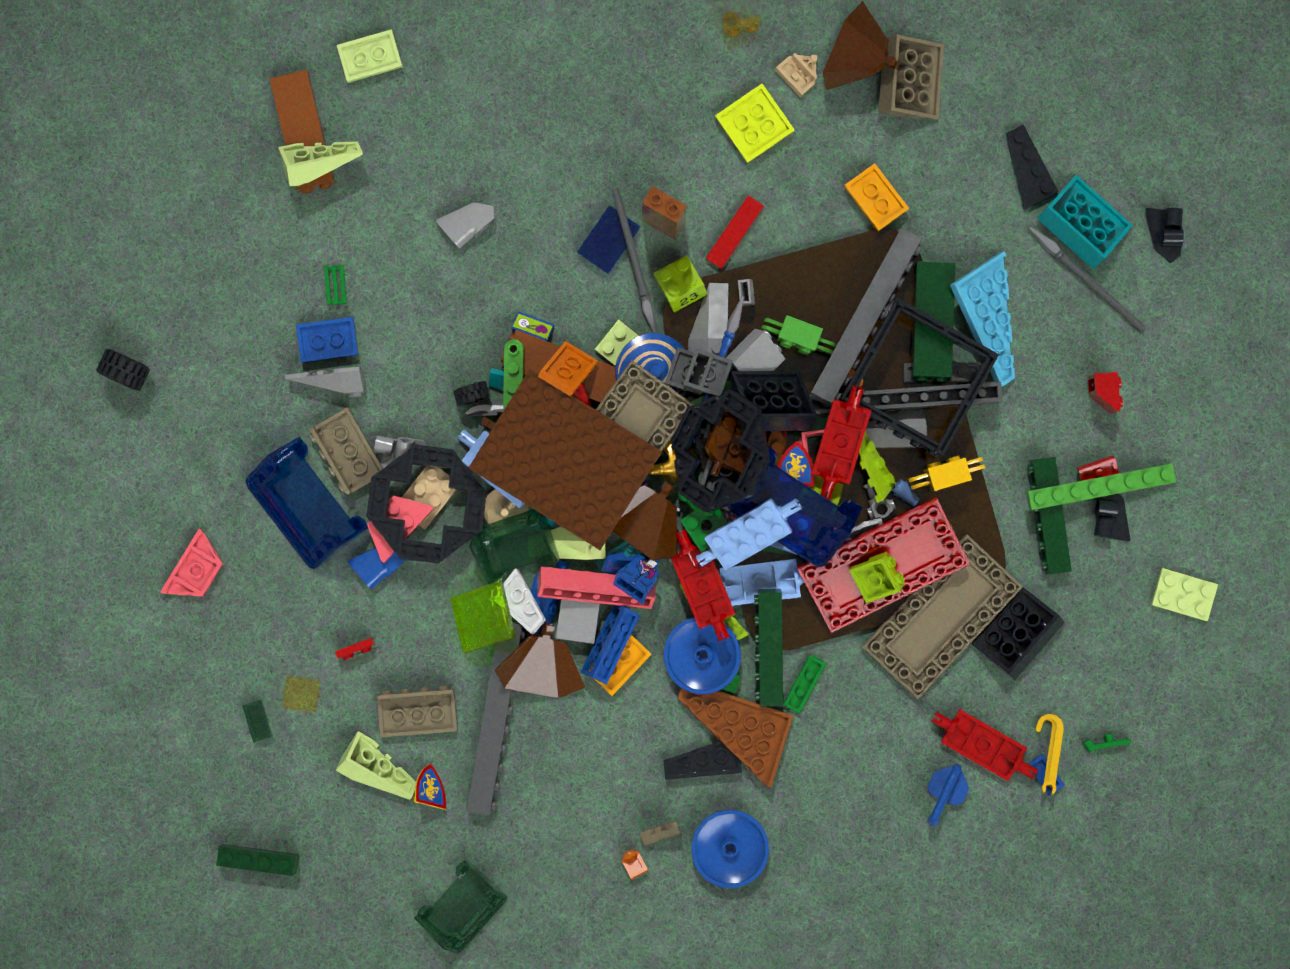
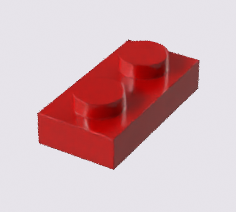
M1113 455L1077 467L1080 481L1119 474L1116 459Z
M372 637L335 651L337 659L343 658V660L354 657L353 653L361 651V654L371 651V646L376 644Z

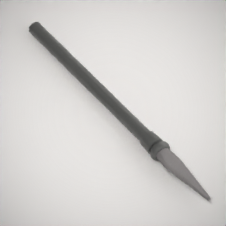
M619 188L611 191L636 277L639 296H641L639 299L642 301V310L652 332L656 333L654 306L645 285Z
M1029 227L1048 253L1054 255L1055 259H1059L1061 263L1071 269L1138 331L1141 332L1145 326L1076 265L1064 253V250L1059 248L1056 242Z

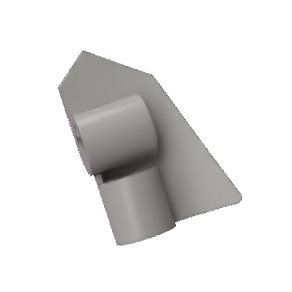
M473 202L437 219L436 223L460 249L473 236H478L487 228L488 224L494 219V206Z
M377 436L374 452L383 468H385L413 445H427L424 440L408 437L394 439Z

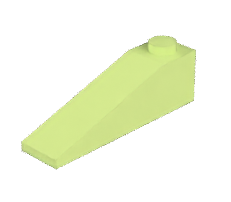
M334 142L331 146H325L322 143H315V146H304V143H296L278 147L289 186H300L304 183H309L363 155L358 142Z
M562 526L528 537L529 557L582 560L606 559V543L601 550H598Z
M358 731L342 755L336 771L351 780L410 800L415 791L416 781L402 767L396 768L389 761L392 757L388 754L384 756L377 749L379 745L373 739Z

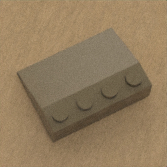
M899 34L887 37L889 40L888 56L895 57L896 61L900 63L897 69L884 66L881 71L878 114L938 120L944 44Z

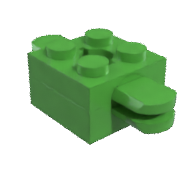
M788 315L783 323L769 318L764 319L765 323L781 330L766 325L761 327L762 330L777 335V341L780 342V346L788 349L792 346L797 348V352L803 355L813 354L815 350L832 355L833 350L820 346L818 343L831 348H836L837 346L834 342L820 338L823 331L822 328Z

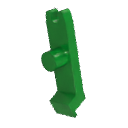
M1113 733L1104 734L1105 742L1093 744L1090 739L1082 742L1088 752L1095 749L1131 744L1129 738L1114 740Z

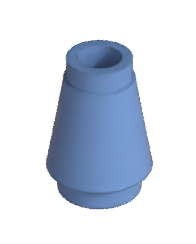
M902 479L891 490L895 497L912 507L920 500L915 491L911 490L908 482Z

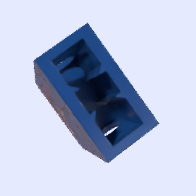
M636 558L616 573L613 585L643 605L656 584L659 572L656 570L658 565L652 559L645 563L641 559Z

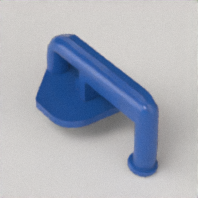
M954 764L953 766L936 771L930 779L928 791L932 796L938 798L932 814L927 820L930 826L938 825L946 802L951 805H960L967 795L969 787L960 764Z

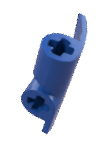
M375 548L348 560V564L372 590L385 577L395 572L406 560L399 559L394 552L383 563Z

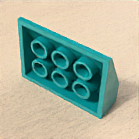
M1077 175L1071 179L1037 217L1043 225L1093 270L1108 256L1133 226Z

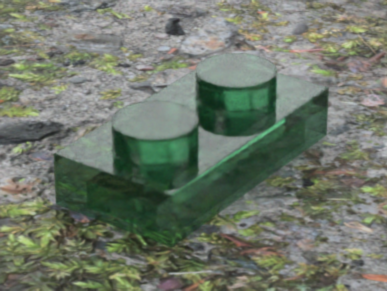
M262 700L243 705L253 743L273 737Z

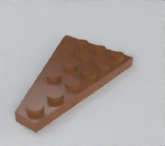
M681 688L677 699L766 787L771 788L793 715L768 707H760L759 704L720 691L710 694H696Z

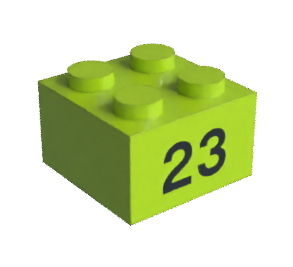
M687 255L653 273L659 288L673 312L708 295L704 283Z

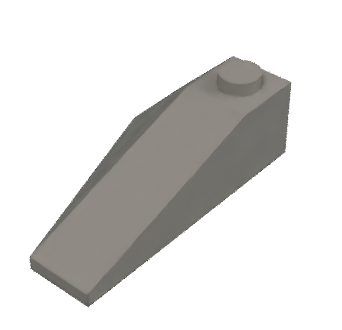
M360 367L334 369L332 373L331 371L322 370L316 372V374L306 372L285 375V379L349 394L350 397H361V393H366L364 370Z
M924 409L901 410L890 414L893 418L927 436ZM876 421L868 422L866 434L873 441L876 448H916L909 444L910 440L906 438L900 439L892 434V430L888 428L884 430L875 425Z

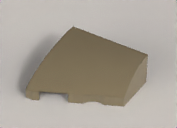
M677 821L640 832L644 846L681 834Z

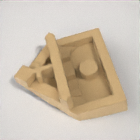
M793 53L792 56H788L775 68L777 74L799 97H802L815 84L817 79V55L804 56Z

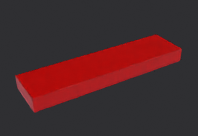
M748 195L707 255L706 260L722 269L764 205Z

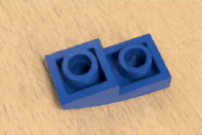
M623 552L610 554L605 559L601 570L605 573L616 574L636 558L644 562L646 559L642 554L626 557Z

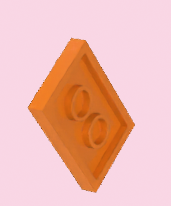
M565 341L542 368L538 377L567 395L572 396L594 369L598 360Z

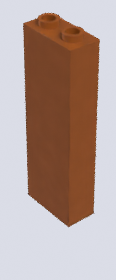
M302 70L270 78L285 146L296 143H304V146H315V143H322V145L327 146L309 72ZM333 170L309 183L295 186L296 190L302 192V194H308L313 192L314 188L320 187L322 190L331 188V184L336 183Z
M652 186L642 202V221L676 240L685 225L687 206Z
M518 330L514 334L511 333L508 341L512 339L519 340L524 345V376L529 369L539 374L561 347ZM515 345L511 347L512 353L516 352L517 347ZM503 353L502 358H501V362H503V365H502L503 368H504V353ZM598 361L594 369L582 382L585 383L591 401L600 404L615 384V367Z

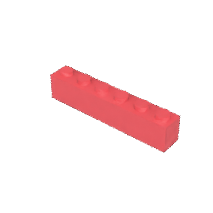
M541 567L537 578V597L652 609L655 600V586L642 605L613 585L616 575Z

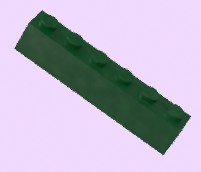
M1056 457L1030 460V464L1027 465L1028 475L1032 476L1033 481L1030 484V491L1059 485ZM1062 504L1033 510L1034 514L1038 516L1035 526L1037 533H1040L1041 540L1038 541L1039 551L1043 552V560H1041L1042 571H1045L1046 574L1072 571Z
M758 589V595H754V606H758V614H754V624L758 625V633L754 634L755 644H758V651H755V663H759V670H755V682H759V689H755V700L759 701L760 707L783 706L781 589Z

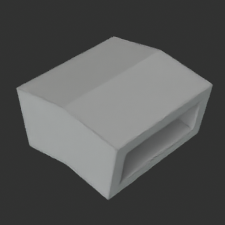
M738 280L739 299L744 296L743 306L755 305L753 280ZM745 284H748L749 301H745L743 286Z

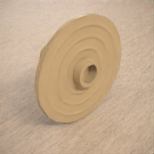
M495 489L486 497L484 517L487 523L495 530L512 532L519 529L526 522L529 506L524 504L522 508H518Z

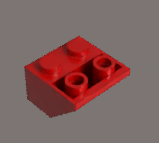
M1118 372L1096 373L1088 376L1089 396L1109 414L1121 411L1120 407H1123V398L1119 396V388L1122 386L1121 377H1118Z

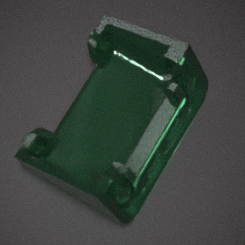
M534 509L484 525L482 531L472 538L469 546L488 585L503 582L507 573L515 570V568L518 569L541 561L543 566L551 567L558 563L560 558L547 517Z
M467 860L457 865L455 875L458 878L435 905L422 906L414 917L442 949L455 954L460 953L468 946L507 900V895Z

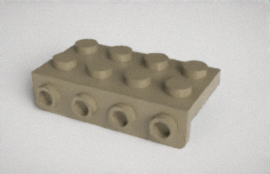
M349 407L318 425L309 428L311 431L309 435L312 441L318 443L320 447L319 453L324 460L327 459L330 464L328 469L333 476L338 478V486L343 493L346 492L347 495H351L371 483V477L383 469L382 464Z
M449 685L438 686V690L422 687L419 688L418 692H411V689H400V693L393 694L392 690L380 691L381 695H376L380 737L458 731L455 689H450Z

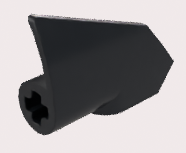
M1146 208L1154 249L1171 263L1181 256V247L1184 240V230H1182L1183 209L1166 208L1164 210Z
M1119 493L1098 497L1095 507L1097 518L1094 535L1130 541L1123 497Z

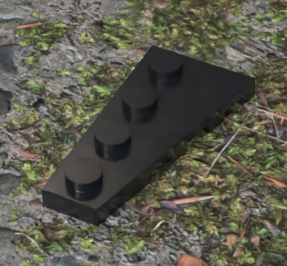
M1024 124L1006 133L1018 188L1023 202V209L1025 210L1058 193L1059 191Z
M721 741L664 760L665 780L742 773L741 761Z

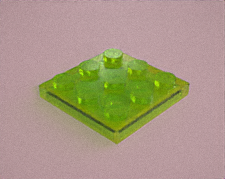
M502 581L450 598L463 653L467 654L516 637Z

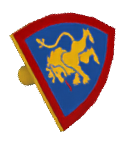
M798 441L792 444L782 455L776 471L775 485L814 487L815 474H812L814 466L811 457Z
M430 763L418 775L413 801L446 810L445 790L442 781Z

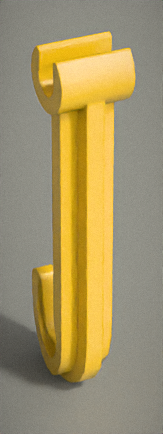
M1046 714L1038 720L1036 725V732H1040L1044 721L1052 723L1044 783L1041 787V792L1044 794L1046 786H1050L1051 795H1053L1056 791L1055 784L1064 726L1058 716Z

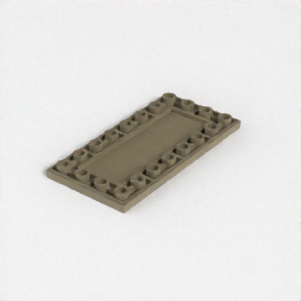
M631 360L596 410L662 451L676 432L687 407L694 404Z
M967 534L959 543L970 564L911 593L861 646L917 699L928 690L1023 587Z

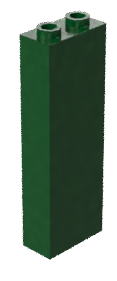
M917 261L914 265L913 306L951 328H954V293L950 285L955 282V263ZM912 321L911 378L916 379V382H927V379H932L936 383H946L947 380L952 378L953 343Z

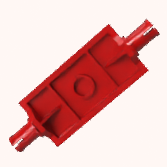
M857 386L851 387L848 402L834 399L812 470V474L823 478L824 482L819 496L824 498L826 491H828L826 495L827 500H831L835 484L838 482L850 484L872 409L859 405L864 391L861 387H859L857 394H855Z
M681 530V533L677 532V540L681 547L680 553L670 558L699 629L713 626L718 642L723 641L724 638L730 637L723 621L736 615L714 560L702 567L700 565L701 561L698 562L696 558L702 552L698 546L692 545L687 530Z
M961 709L957 711L952 720L936 711L934 716L941 720L939 721L932 717V723L945 729L946 733L940 741L942 744L1001 778L1009 781L1011 775L1018 771L1032 780L1035 775L1028 771L1030 770L1037 774V768L1023 761L1022 757L1027 747Z

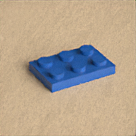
M354 317L296 325L301 363L359 355Z

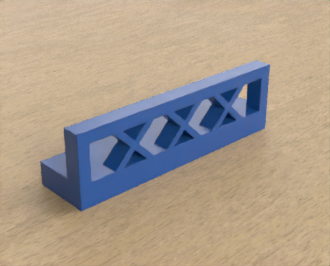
M613 605L580 673L607 685L640 615L627 607Z

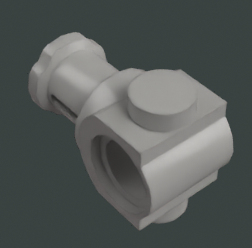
M869 484L863 485L870 498L868 501L870 507L867 509V513L871 520L874 518H885L890 512L896 510L892 499L888 500L886 496L883 501L877 503L874 497L877 496L874 486L870 488ZM879 504H883L886 507L884 515L877 513L876 508Z

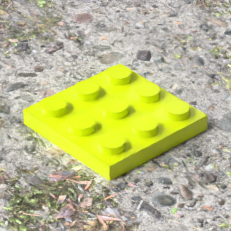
M760 84L715 115V118L747 164L795 131L763 84Z

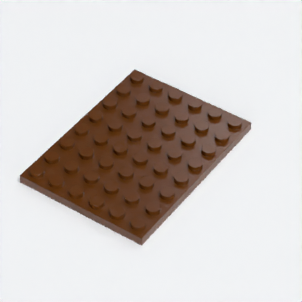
M529 369L468 468L598 550H601L662 451L573 395L569 396L539 378L538 373Z

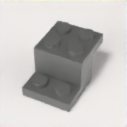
M677 347L665 384L698 396H702L703 393L719 396L723 392L733 360L697 348L695 352H691Z

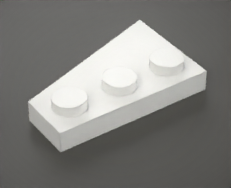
M515 568L492 599L534 635L546 619L519 569Z

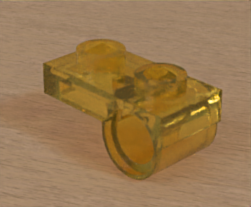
M734 12L725 14L722 22L724 36L729 35V38L740 35L742 31L747 30L748 33L757 31L758 27L761 26L760 15L740 20L739 16ZM733 19L736 25L730 27L726 24V21Z

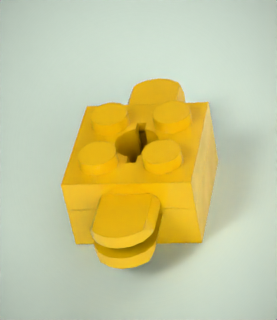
M959 456L946 459L945 464H941V461L927 465L928 469L923 470L924 474L908 479L909 482L926 478V482L910 486L911 490L928 485L929 491L933 492L972 480L970 472L984 469L985 464L970 469L968 465L983 461V458L980 457L966 461V458L960 459Z

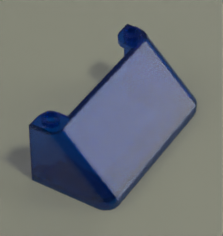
M299 436L268 454L247 476L246 485L306 565L311 569H316L368 529V526L360 516L355 515L349 518L304 459L308 455V447Z
M768 446L770 463L754 495L727 507L735 515L741 516L770 498L778 507H782L796 498L799 501L797 503L801 504L802 509L788 516L787 522L792 529V533L777 542L811 564L823 567L849 537L863 507L851 500H845L837 506L774 465L777 460V453Z

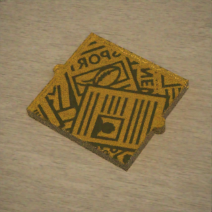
M287 676L285 690L283 691L284 700L282 708L316 712L318 698H320V681Z

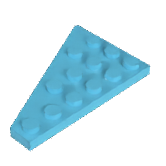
M1005 252L998 253L950 285L976 342L999 354L990 373L995 382H1001V387L1015 378L1014 358L1010 351L1012 330L1010 325L1011 316L1007 310L1009 289L1007 270L1004 269Z

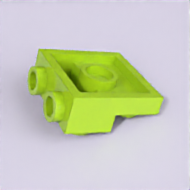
M887 552L873 556L867 562L855 565L849 569L866 603L898 593L904 586V576L896 571L895 559L893 556H889Z

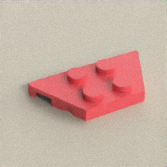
M392 496L388 500L386 518L405 520L403 539H407L434 508L427 504ZM369 521L367 526L380 559L385 563L394 551Z
M198 529L162 588L161 593L204 597L224 563L202 529Z

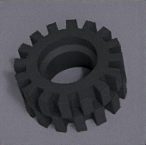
M486 381L469 384L453 391L457 406L467 405L490 397Z

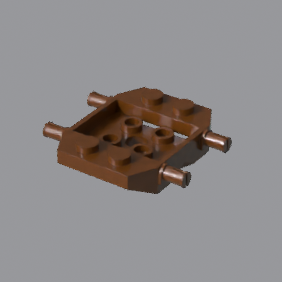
M727 410L724 411L718 426L713 425L704 447L710 461L714 463L710 474L716 477L719 476L721 467L732 470L740 476L752 452L748 447L745 450L740 448L739 441L743 432H740L734 415ZM765 431L770 463L761 481L773 480L787 444V440L781 431Z

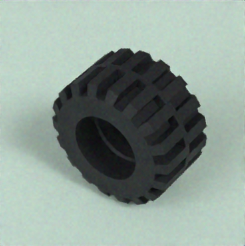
M105 349L96 371L117 383L140 391L150 372V368L114 350Z

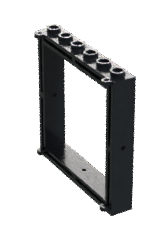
M896 298L839 400L848 402L851 387L857 386L858 388L899 313L979 357L983 362L939 442L860 400L859 405L861 407L872 409L870 419L876 421L875 425L884 430L888 428L893 431L892 434L900 439L906 438L910 440L909 444L918 449L922 447L927 450L926 453L934 458H941L944 456L999 354L905 301Z

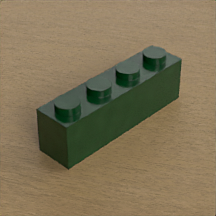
M222 844L218 848L216 866L294 876L297 872L299 854Z

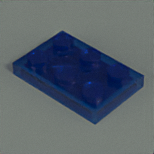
M610 205L577 251L580 256L608 275L627 249L616 209ZM627 218L632 238H634L641 226Z

